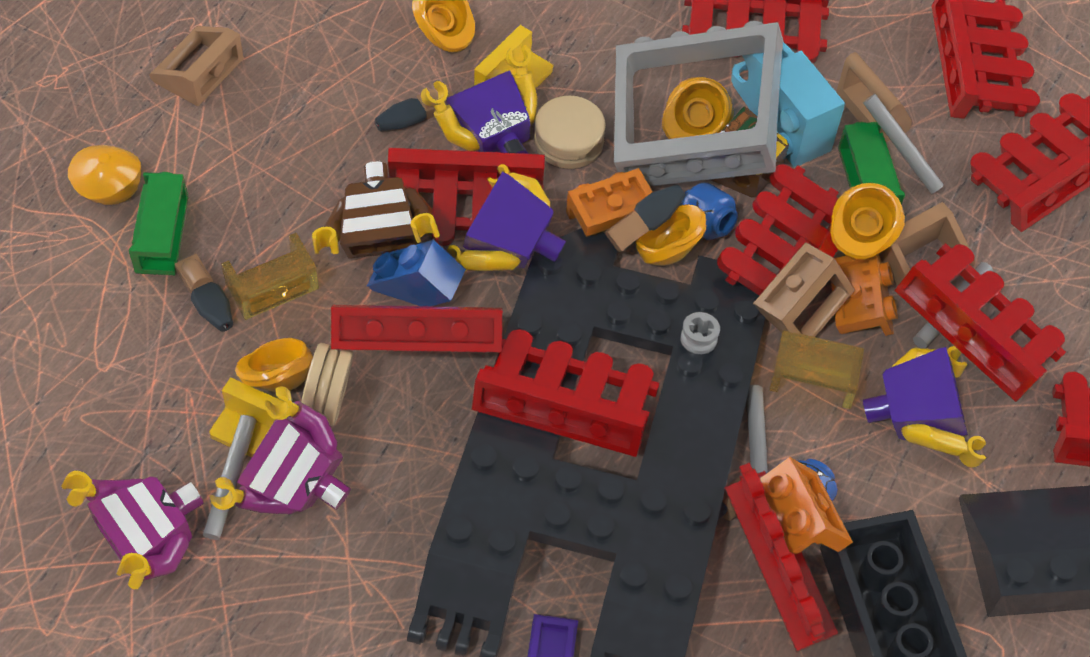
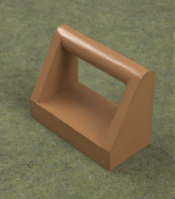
M196 26L149 74L150 79L166 90L199 106L244 59L240 34L224 27ZM201 43L209 47L186 71L175 70Z
M851 53L845 60L836 91L845 102V106L859 122H877L863 104L867 98L876 94L905 133L908 132L912 120L904 106L858 53ZM881 128L880 132H883L885 141H889V137Z
M943 202L904 222L903 230L897 240L887 249L878 253L883 263L889 262L894 282L897 285L900 284L910 271L904 256L937 238L943 245L946 243L951 248L957 244H962L969 248L954 214ZM975 258L974 261L970 264L971 266L975 265Z
M805 242L753 304L796 348L804 351L855 289L833 257ZM830 280L836 288L798 331L793 322Z

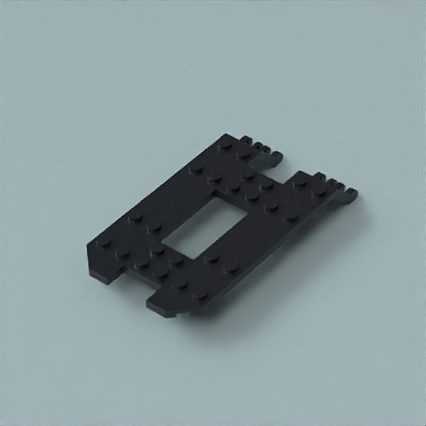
M581 228L560 237L566 243L555 262L534 251L503 339H507L509 333L513 330H525L533 337L532 347L546 351L550 343L564 341L570 344L573 349L572 358L585 361L592 336L671 356L638 478L634 480L556 460L554 457L561 435L477 412L427 555L417 604L407 635V642L418 645L424 643L429 618L433 616L445 620L443 628L440 629L437 637V650L447 652L455 624L459 623L462 624V628L456 643L455 655L463 657L467 655L474 627L489 631L486 641L482 644L479 657H497L519 569L528 541L532 540L614 562L590 657H685L766 318L753 304L759 295L738 281L734 286L725 281L728 275L720 270L717 265V259L698 255L690 285L614 266L618 251L606 234L599 232L586 237ZM692 313H708L720 325L717 345L709 353L695 354L688 351L682 345L680 339L683 322ZM526 361L520 375L534 379L540 364ZM566 372L561 387L576 390L580 376Z

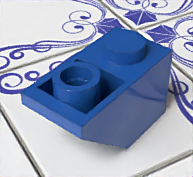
M430 240L382 254L373 265L374 272L367 287L372 291L418 306H434L452 300L466 269L437 242Z

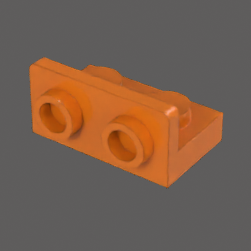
M639 168L629 172H618L607 179L592 184H582L574 190L568 191L566 214L569 219L576 218L587 237L610 229L633 212L636 204L651 194L652 190Z
M879 254L867 259H855L847 255L834 258L855 289L835 313L836 328L839 333L845 334L880 326L885 336L894 334L892 320L898 319V311L893 295L889 296L888 286L894 285L893 273L889 262L883 263ZM832 283V292H833L834 289L836 288V286Z
M789 457L760 478L765 490V498L771 511L774 510L784 532V540L790 552L798 554L812 543L817 545L822 543L840 552L853 543L816 471Z

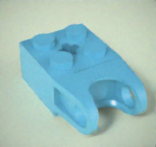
M783 42L777 132L788 141L789 147L786 158L795 168L797 165L800 166L832 151L845 102L802 50L794 53ZM764 53L742 55L745 61L735 64L731 74L734 88L749 110L757 116ZM748 70L747 81L739 75L742 71Z

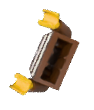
M377 161L364 165L365 182L351 183L346 186L345 197L338 200L324 227L318 228L312 233L315 254H319V251L324 247H330L332 254H338V242L340 241V245L348 259L381 255L386 252L390 253L407 248L410 245L422 243L421 237L427 233H433L435 238L439 237L440 233L432 208L417 190L406 188L402 178H388L387 164Z

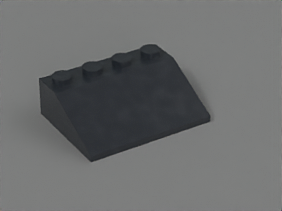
M1090 485L960 495L959 502L988 617L1090 609Z

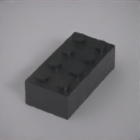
M913 510L843 523L853 543L840 552L821 544L820 551L856 657H967Z

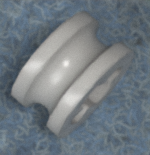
M696 312L690 314L683 322L680 339L682 345L688 351L695 354L711 352L717 345L720 325L708 313Z

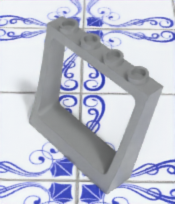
M749 21L744 27L727 30L721 26H713L706 33L689 35L686 32L678 31L673 33L670 38L653 40L649 37H639L634 43L616 45L614 164L617 171L629 172L639 168L649 186L775 172L783 37L778 22L763 24L759 21ZM764 53L758 116L755 127L747 130L634 143L633 76L636 71Z

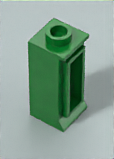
M856 122L844 125L838 151L849 187L864 183L886 186L894 192L902 205L905 193L900 189L883 132H880V125L877 122Z
M144 172L145 184L142 187L132 246L129 248L135 274L175 276V263L178 262L189 199L184 175L170 172Z

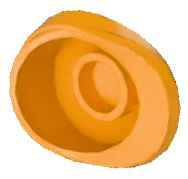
M468 0L412 1L413 14L419 28L436 47L449 52H457L471 44L475 36V21Z
M692 77L682 81L670 94L663 113L662 129L669 139L720 133L734 116L733 103L727 90L719 82L706 77Z
M109 145L89 146L77 152L72 158L68 167V179L81 196L103 205H116L125 202L137 191L141 179V162L132 152Z
M864 183L851 187L839 197L833 209L830 232L833 243L838 250L852 258L867 259L874 257L891 246L900 236L905 222L902 205L894 192L886 186Z
M690 204L678 206L669 220L656 230H649L635 241L636 248L644 263L666 266L683 259L706 231L705 212L701 208Z
M276 339L263 344L254 352L242 357L237 362L235 372L242 383L271 392H276L275 389L277 387L283 386L291 392V390L297 388L307 379L313 355L306 344L299 339Z

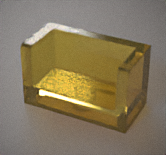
M296 232L288 235L290 253L242 273L236 274L229 260L221 263L225 284L245 320L319 289L316 266Z
M783 330L776 352L769 391L777 392L781 378L843 391L842 407L850 409L858 389L864 348Z

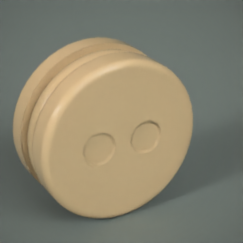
M560 96L549 100L539 109L535 119L534 143L537 152L545 154V161L556 167L575 169L589 165L598 158L603 149L606 128L604 115L594 103L582 97Z
M319 343L309 368L301 402L326 416L330 426H334L345 395L354 353L352 350L331 349L329 344Z

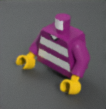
M283 386L277 387L275 389L276 396L285 402L281 405H274L270 401L265 400L267 414L275 419L239 477L237 482L242 486L239 489H235L230 479L226 477L218 478L215 481L216 486L229 490V493L224 497L209 495L211 503L220 510L229 509L236 504L238 508L259 513L294 514L297 511L301 512L312 507L319 498L337 510L349 495L351 488L332 476L342 461L343 456L337 450L338 442L327 417L300 401L293 403L290 391Z
M72 471L66 476L61 485L62 489H73L66 499L71 506L81 505L85 498L90 501L87 506L94 523L121 561L116 574L118 576L130 574L128 586L132 589L141 587L142 582L176 571L192 538L185 515L204 504L199 492L191 482L168 494L156 477L96 480L91 479L84 472Z

